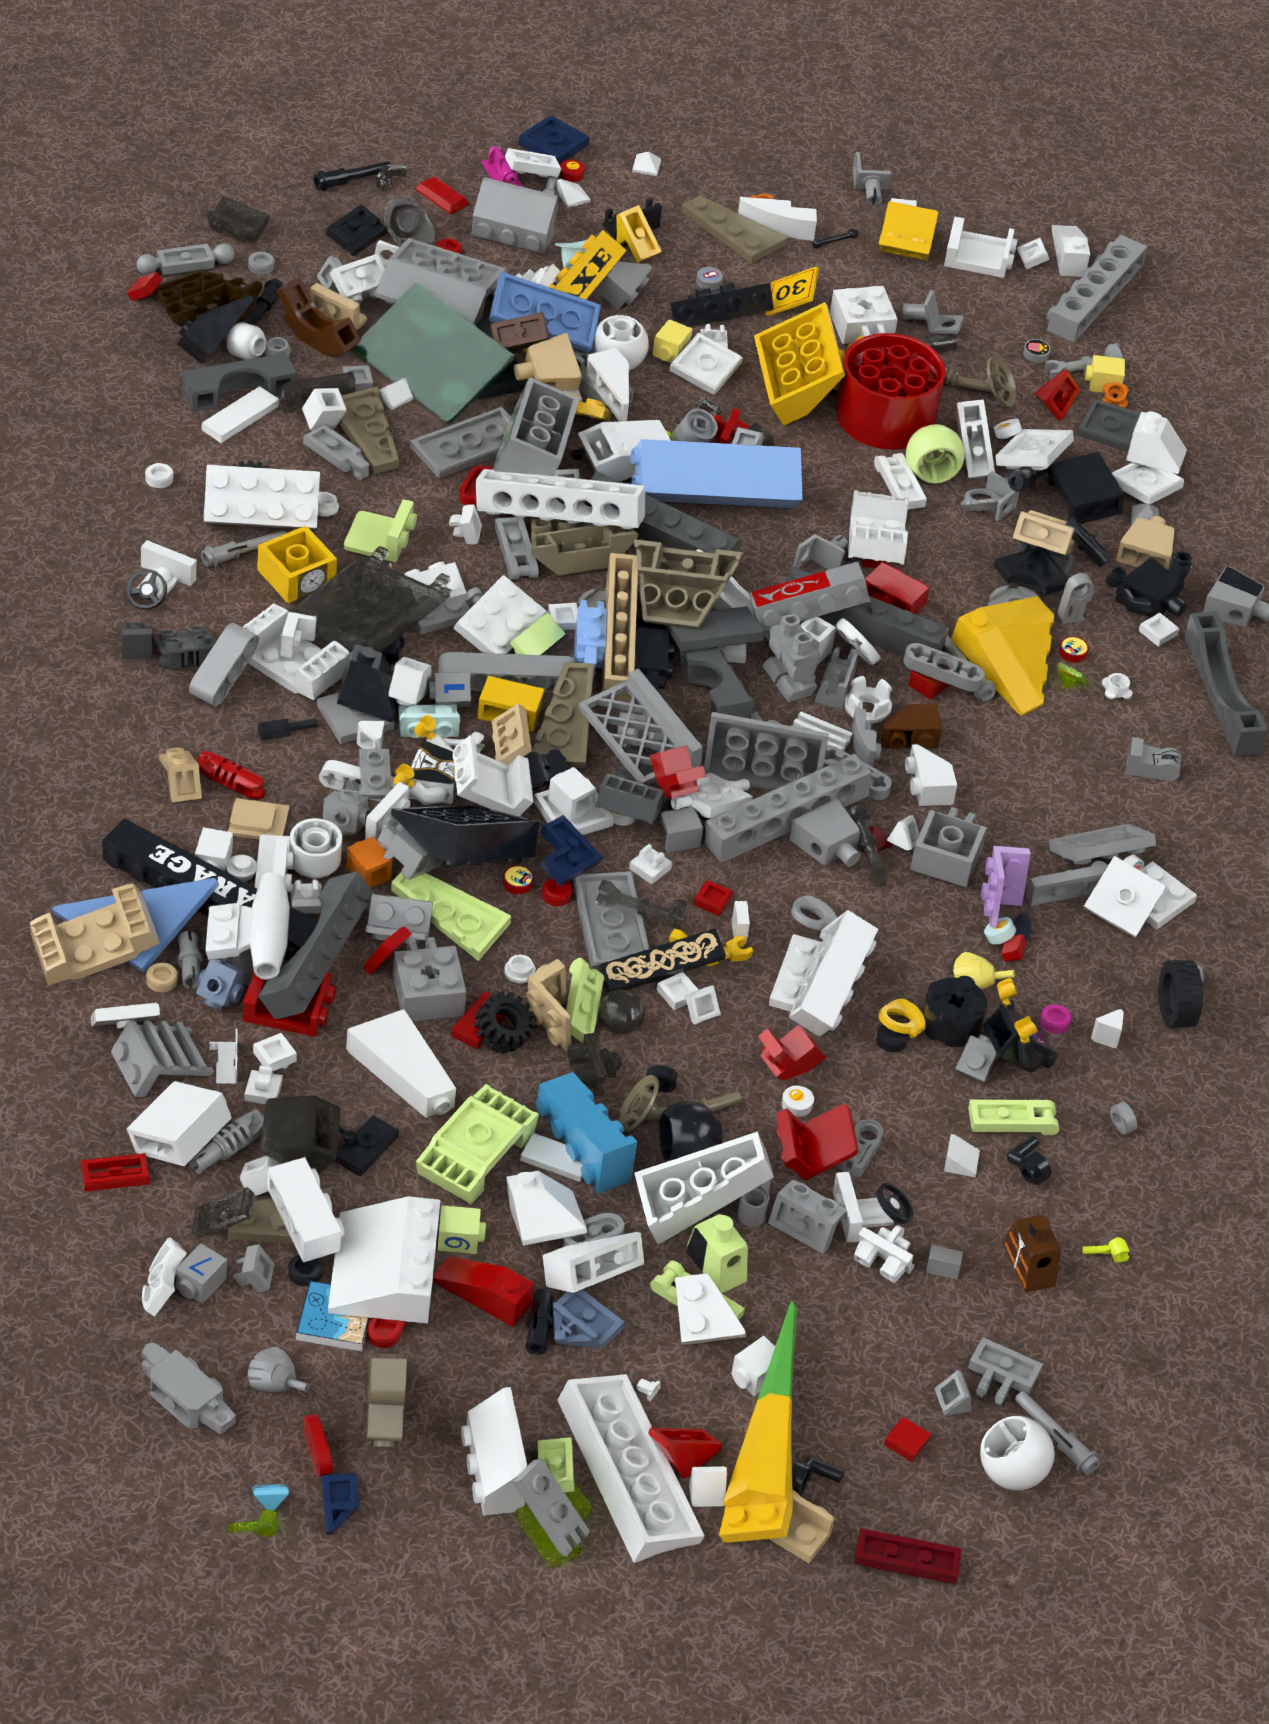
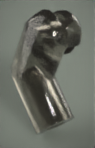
M384 165L376 176V186L380 187L382 191L390 190L389 184H393L391 180L393 177L406 176V166Z

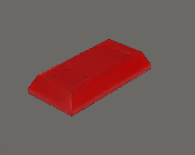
M435 176L416 187L417 192L450 215L469 205L468 200Z

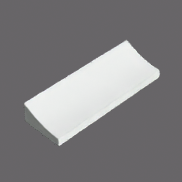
M627 1374L568 1380L558 1398L559 1405L633 1563L666 1551L701 1543L705 1535L668 1459L648 1435L649 1428H652Z

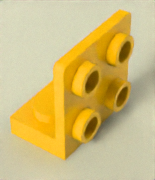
M889 201L878 251L928 261L938 211Z

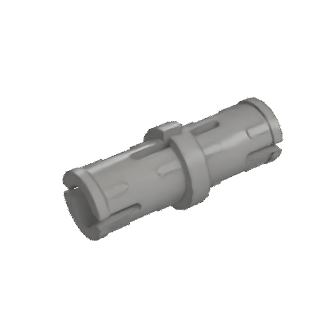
M185 931L178 936L180 949L178 965L182 969V984L184 987L189 989V979H191L192 989L199 987L197 980L201 973L200 967L203 959L202 954L198 951L197 934L191 931L190 941L188 931Z

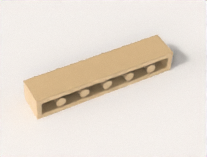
M610 553L606 582V648L603 662L602 692L628 680V673L634 670L638 583L637 555ZM625 691L617 695L615 700L630 703L631 696Z

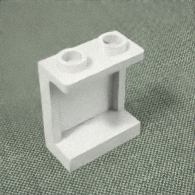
M954 217L944 266L1004 278L1006 269L1011 270L1017 245L1018 239L1013 238L1014 229L1009 228L1007 239L962 231L965 218Z
M470 735L455 747L453 759L458 796L489 809L520 816L533 803L527 758L518 755L509 765L478 753L476 751L475 737Z

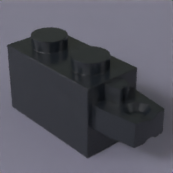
M636 627L634 670L639 668L656 690L665 689L666 679H672L673 662H668V659H673L674 642H669L670 630Z

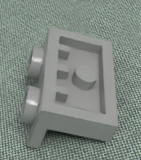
M372 893L368 925H366L365 932L372 933L373 939L386 940L399 928L405 926L412 934L408 939H415L417 945H420L421 940L426 941V938H429L433 902Z
M791 1180L777 1193L768 1224L824 1254L830 1246L837 1223L845 1216L847 1210L838 1205L834 1200L809 1189L805 1184Z

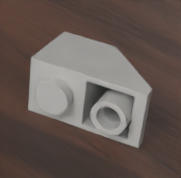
M618 261L594 290L619 310L624 303L630 305L639 294L635 290L641 291L650 279L646 276L652 267L649 264Z

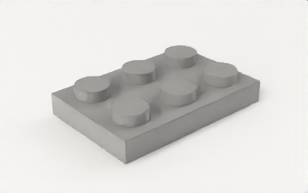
M1124 824L1049 839L1050 851L1061 855L1063 859H1070L1074 861V864H1088L1092 862V858L1113 859L1114 856L1118 857V853L1128 851V853L1132 854L1145 852L1146 847L1156 846L1154 833L1131 824Z

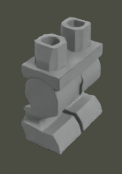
M794 613L781 617L780 624L771 627L769 647L776 656L769 657L763 664V668L773 682H777L776 686L787 702L813 695L814 690L817 688L815 683L816 676L813 674L817 667L815 661L820 658V652L813 644L814 638L809 632H805L800 626L801 620Z

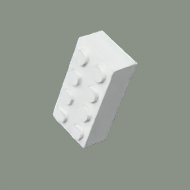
M207 465L204 523L299 529L307 526L310 530H317L320 472Z

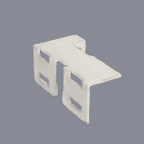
M236 1029L235 1042H210L209 1050L218 1049L216 1083H237Z

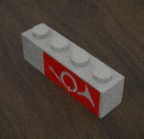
M858 562L749 592L754 617L764 632L771 630L772 626L779 625L781 617L793 613L797 614L799 619L803 621L870 602L865 578Z

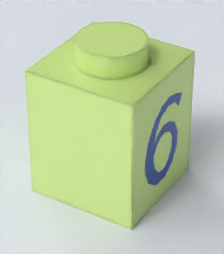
M441 1205L437 1251L477 1254L478 1242H484L486 1223L480 1222L481 1209Z

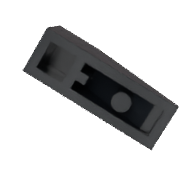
M249 295L198 316L193 323L188 320L179 331L182 338L178 341L177 345L199 363L203 364L254 298Z

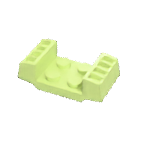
M485 1084L474 1096H470L433 1136L429 1146L416 1161L417 1173L471 1205L483 1193L485 1176L513 1144L522 1149L529 1141L532 1133H535L539 1114Z

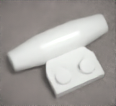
M271 872L261 877L252 908L240 905V903L209 907L205 951L208 960L239 956V953L251 949L255 975L266 980L278 976L287 948L290 910L286 883L282 875Z

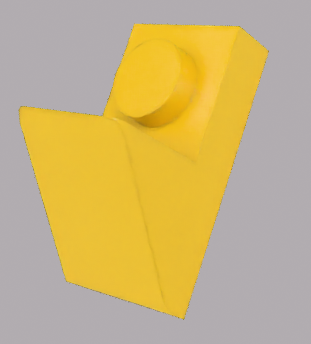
M639 205L617 215V242L620 245L627 242L637 263L662 252Z

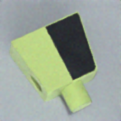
M719 1214L697 1224L693 1229L685 1251L702 1273H708L721 1294L747 1282L748 1247L733 1227V1220L726 1215Z

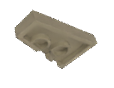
M331 1188L321 1189L322 1193H327L331 1200ZM272 1198L232 1205L230 1207L228 1239L294 1244Z

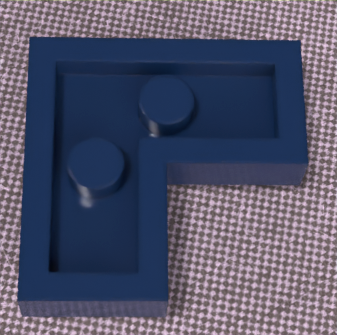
M564 815L545 824L539 832L556 850V852L545 857L540 865L559 886L597 866L603 858Z

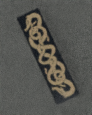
M716 928L599 964V969L604 975V982L608 993L612 995L726 959V953Z

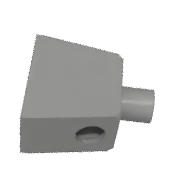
M838 799L793 819L790 840L821 864L827 865L840 858L846 866L851 867L859 861L861 856L857 851L860 830Z

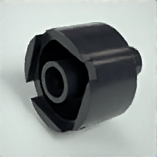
M969 976L950 977L934 981L929 985L922 1013L926 1020L924 1032L930 1039L934 1041L937 1039L949 1047H964L967 1045L970 1036L977 1038L980 1034L987 1010V998L984 992L975 984L973 978Z

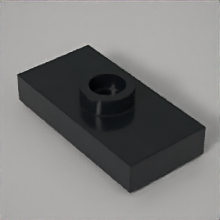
M372 1115L356 1132V1141L351 1144L345 1143L335 1154L334 1161L361 1177L399 1137V1130Z

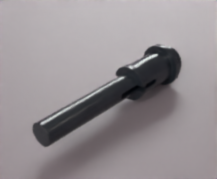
M389 161L350 170H345L344 168L328 172L321 170L314 175L313 182L316 189L326 191L328 187L345 185L348 180L391 171V164Z
M272 279L265 283L264 291L256 299V306L244 323L255 326L263 313L271 309L277 298H280L276 291L283 286L280 280Z
M1025 468L1022 471H1013L1008 477L1009 487L1016 492L1024 491L1037 478L1047 474L1048 468L1043 470Z

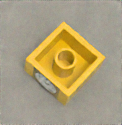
M307 526L259 544L257 570L287 603H291L336 584L337 558Z

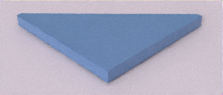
M215 878L142 890L141 892L143 893L160 944L141 952L136 958L127 962L144 973L219 886L218 881ZM113 895L57 905L52 908V911L62 920L68 921L114 904L116 900Z

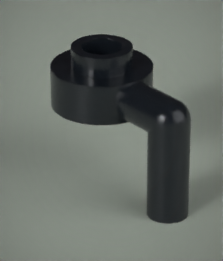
M1031 1135L1007 1153V1160L1020 1167V1173L1027 1182L1040 1185L1051 1177L1052 1171L1045 1157L1036 1151H1032L1039 1146V1140L1034 1135Z
M808 1457L804 1462L798 1461L795 1466H792V1490L796 1491L801 1497L813 1472L840 1483L845 1470L816 1458Z

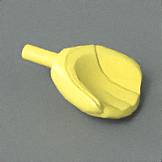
M970 952L962 953L954 963V977L969 976L974 979L975 984L981 990L994 985L996 979L1015 977L1014 970L995 972V968L990 962Z

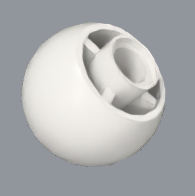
M624 315L610 316L601 321L596 328L592 353L617 348L622 356L627 358L630 370H633L642 363L647 355L649 347L648 335L644 327L634 318Z
M1011 1416L998 1421L987 1431L981 1443L980 1456L982 1466L993 1482L1005 1489L1018 1491L1030 1489L1043 1481L1052 1468L1055 1452L1049 1433L1040 1423L1024 1416Z

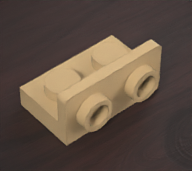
M318 283L310 288V296L314 304L328 318L341 320L350 317L356 330L367 322V317L360 313V304Z
M518 703L492 720V739L496 751L495 760L509 765L518 755L524 757L532 751L527 714L523 706Z
M792 1490L793 1511L787 1537L769 1540L810 1563L831 1536L834 1517L823 1507L815 1506Z

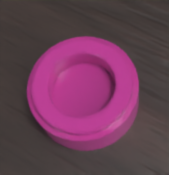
M1048 1005L1043 1008L1040 1015L1041 1026L1050 1033H1063L1068 1030L1071 1023L1070 1012L1061 1005Z

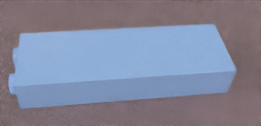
M641 439L631 451V463L635 465L632 484L645 486V494L660 502L796 508L803 501L801 448Z

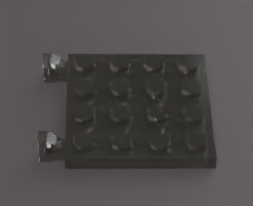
M379 546L368 558L358 557L294 606L289 612L316 617L315 638L324 643L330 644L335 640L346 648L350 654L354 644L370 647L377 652H381L441 605L445 599L450 598L454 594L452 589L445 587L451 579L450 576L444 573L439 574L433 583L427 585L390 569L392 568L391 563L383 560L389 554V551Z

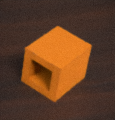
M370 837L347 847L346 867L350 872L359 871L365 882L372 888L391 879L393 859H385L386 851L374 837Z

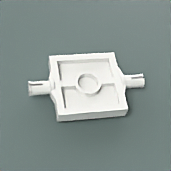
M708 773L705 778L696 780L698 792L673 798L671 805L675 810L693 807L702 817L711 819L751 801L753 796L744 792L750 788V783L746 778L738 781H728L713 773Z

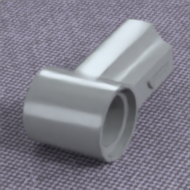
M771 1179L740 1197L737 1216L744 1225L756 1227L765 1221L769 1204Z

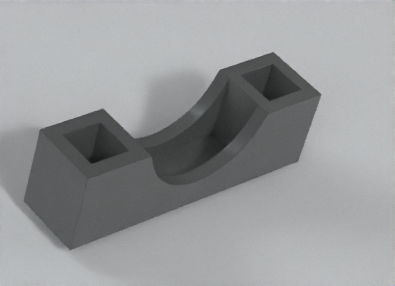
M287 353L184 371L182 392L192 412L218 407L219 401L225 393L238 388L256 389L260 386L274 396L296 393L297 373Z
M714 647L685 652L680 651L679 668L687 682L712 689L709 691L708 715L710 719L712 712L751 719L752 713L755 712L754 699L745 691L743 682L736 677L733 666L727 663L722 650Z

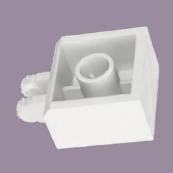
M884 286L833 290L830 315L842 344L854 343L859 336L895 333L898 319Z

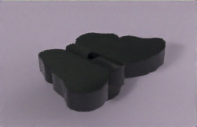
M552 749L548 754L542 755L537 752H531L527 757L532 791L539 789L543 784L550 785V779L556 774L571 769L570 764L566 763V758L558 749Z

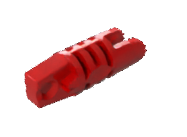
M203 751L196 759L199 764V772L212 781L254 800H262L264 798V779L250 771V769L236 764L226 757L208 751Z

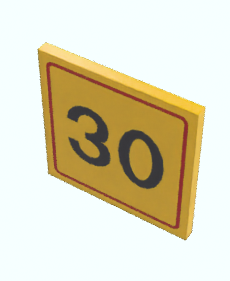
M816 266L771 282L774 308L766 310L765 315L771 316L813 301L819 268Z

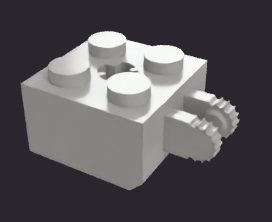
M951 807L948 815L930 810L915 844L910 870L967 888L983 849L987 827L975 824L976 814L970 812L965 820L957 818L958 809Z
M430 937L426 938V949H418L415 939H408V950L394 952L393 979L400 1010L404 1009L412 1021L463 1016L465 1013L466 989L456 946L437 948L435 938Z

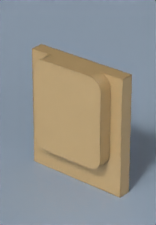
M236 798L228 832H232L233 836L260 840V835L283 836L290 806Z

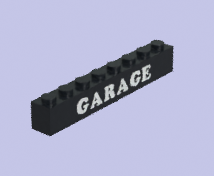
M125 818L102 840L103 860L109 866L119 868L129 873L135 880L143 881L155 888L215 878L219 886L198 909L207 918L210 906L240 903V905L252 908L257 888ZM289 906L288 942L284 955L286 961H289L306 943L318 923L317 920Z

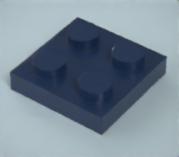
M550 115L521 134L518 144L534 153L555 156L557 162L561 164L588 146L590 137Z

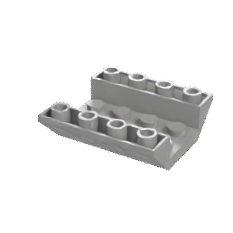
M408 238L389 258L375 297L383 299L389 304L408 307L409 310L430 314L439 320L455 322L461 327L474 328L483 317L485 299L488 295H495L501 271L508 272L506 268Z

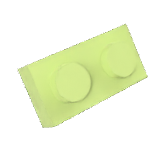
M572 1437L538 1440V1459L544 1461L564 1492H574Z

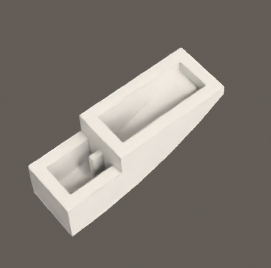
M740 197L739 214L787 237L814 240L817 223L816 209L791 207V201Z

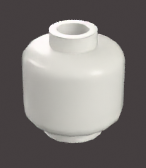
M239 322L233 325L226 334V346L229 353L233 356L245 360L254 359L262 355L266 349L265 335L257 326Z

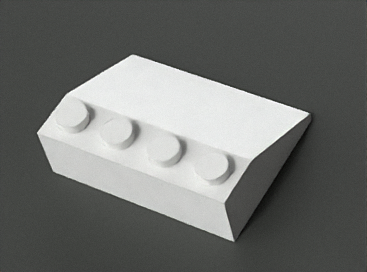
M407 1196L340 1212V1220L342 1221L345 1235L341 1237L340 1251L335 1253L328 1305L329 1314L428 1324L440 1200Z

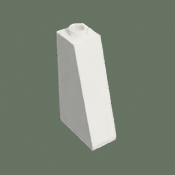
M404 1009L347 1030L346 1049L424 1117L427 1118L436 1114L443 1115L455 1107L456 1087Z

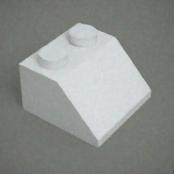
M1141 412L1133 432L1126 460L1179 474L1187 449L1167 418H1163L1155 412Z

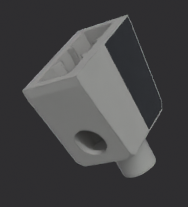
M1226 566L1207 595L1203 612L1217 611L1221 621L1246 627L1253 616L1265 621L1269 620V604L1261 601L1264 586L1234 568Z

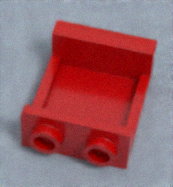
M327 972L323 982H321L303 1013L279 1019L273 1018L258 997L268 980L261 979L254 973L243 1001V1022L316 1037L319 1026L325 1027L329 1009L326 1008L327 1003L333 1004L336 995V986L332 985V973Z

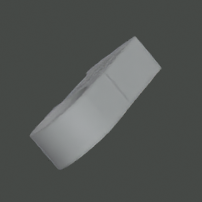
M1085 573L1073 575L1066 583L1057 612L1062 624L1085 621L1083 616L1087 602L1091 601L1095 589L1089 576ZM1086 584L1082 589L1074 591L1079 585Z
M862 1120L855 1126L859 1151L856 1156L836 1165L838 1169L849 1172V1174L860 1177L880 1147L883 1138V1128L874 1120ZM869 1131L874 1133L877 1138L867 1140L860 1133Z

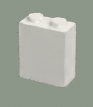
M174 1081L127 1128L136 1153H146L148 1157L185 1166L232 1117L223 1093Z

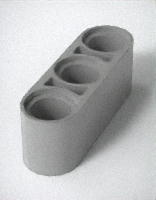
M234 622L227 625L193 677L189 686L190 694L217 707L225 699L256 651L259 644V636Z

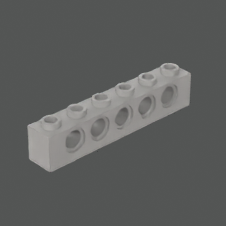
M1121 234L1114 242H1110L1105 252L1096 257L1091 268L1087 267L1082 278L1079 281L1075 280L1070 291L1064 293L1059 303L1050 308L1046 317L1049 321L1047 331L1075 343L1143 266L1147 246Z
M856 754L848 756L707 820L704 844L720 863L739 856L791 832L793 819L830 801L838 799L843 807H846L868 797L871 772Z

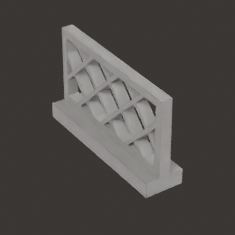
M639 668L628 673V680L579 703V710L638 783L650 785L657 781L654 772L644 776L638 769L639 764L652 766L650 757L642 756L644 747L663 752L687 745L692 767L701 766L703 747ZM625 691L632 698L631 703L615 700L617 695ZM596 705L608 707L606 715L593 713L590 708ZM612 708L628 711L627 718L610 716ZM632 712L645 714L648 717L647 723L630 720ZM612 724L624 727L622 735L609 733L607 725ZM628 728L643 730L642 739L626 736ZM648 732L661 734L664 737L663 743L646 740ZM623 745L639 746L638 755L625 753L622 749Z

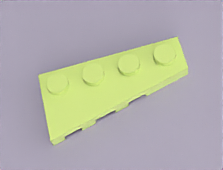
M400 872L392 881L391 891L398 897L432 901L431 923L477 961L483 957L511 924V915L427 873L408 880Z

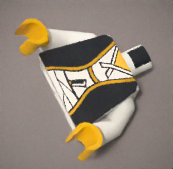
M430 715L422 717L414 728L415 734L418 737H427V741H422L411 767L407 764H401L395 770L397 775L394 777V784L397 785L401 782L409 786V799H416L423 805L452 804L457 794L453 759L454 750L448 746L439 733L433 732L436 722Z

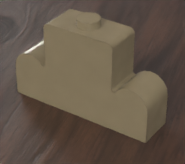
M369 1353L367 1440H374L373 1446L394 1447V1441H402L407 1359L403 1354Z

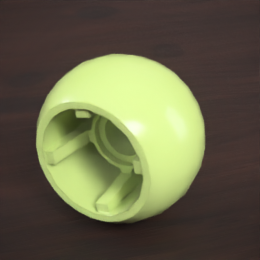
M935 424L922 427L912 435L906 447V461L913 474L927 483L935 484L950 480L960 471L965 459L962 440L956 432L944 425Z

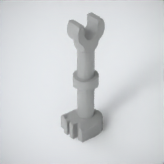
M1117 343L1110 344L1105 348L1106 357L1123 359ZM1085 356L1081 357L1080 360L1066 363L1048 360L1045 363V370H1050V379H1053L1066 369L1069 373L1081 370L1085 373L1086 366L1092 364L1093 358Z

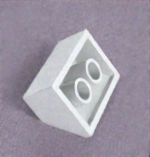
M507 1387L469 1410L467 1425L461 1426L463 1446H469L471 1453L467 1454L469 1475L475 1474L476 1482L472 1485L473 1499L475 1504L481 1503L483 1516L524 1511L525 1500L512 1481L527 1467L511 1387Z

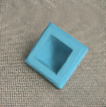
M286 1484L254 1485L252 1492L260 1503L272 1513L288 1496L289 1488Z

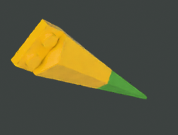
M793 1301L789 1305L723 1501L726 1508L719 1536L726 1543L787 1537L793 1511L791 1415L793 1359L797 1307Z

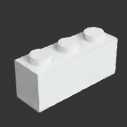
M305 1157L268 1168L267 1189L302 1261L306 1262L339 1252L341 1237L345 1235L344 1227L340 1218H335L332 1213V1203L329 1195L322 1193L320 1189V1179L316 1169L310 1168Z

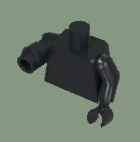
M1185 551L1177 552L1168 570L1154 558L1150 557L1129 575H1127L1122 567L1118 566L1107 576L1106 583L1112 588H1117L1115 601L1124 605L1129 612L1144 614L1151 618L1167 610L1179 617L1187 606V603L1178 597L1180 591L1184 588V580L1192 569V557Z

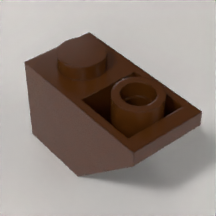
M909 704L884 724L881 748H912V745H920L925 749L938 748L942 732L938 705Z

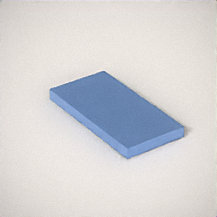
M501 271L498 277L489 321L496 323L543 312L544 316L548 319L549 324H547L552 338L568 333L572 348L590 353L593 347L601 304Z

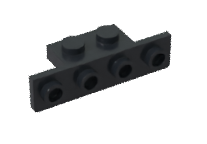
M735 282L720 284V289L711 290L710 287L695 289V294L687 295L688 299L670 302L673 321L685 326L774 308L770 283L744 288L735 285Z

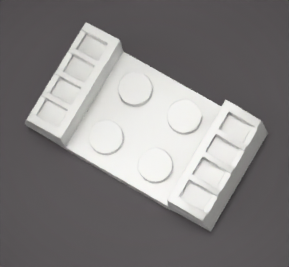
M854 490L849 527L848 557H858L864 560L865 558L875 561L881 560L887 561V563L896 562L904 565L908 532L905 531L909 497L902 498L895 497V495L887 496Z
M272 604L243 626V628L259 636L258 647L248 663L293 693H300L315 700L317 696L324 693L325 690L333 686L339 679H342L350 652L335 640L323 649H320L308 640H301L300 647L294 648L292 658L280 656L281 635L289 611L281 606Z

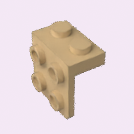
M556 959L550 964L542 965L534 974L528 977L527 997L531 1006L528 1012L534 1011L535 1017L532 1020L536 1021L537 1026L541 1024L547 1030V1036L553 1045L558 1046L560 1044L565 1051H568L572 1048L571 1023L569 1014L562 1007L563 1004L567 1003L566 971L561 961Z

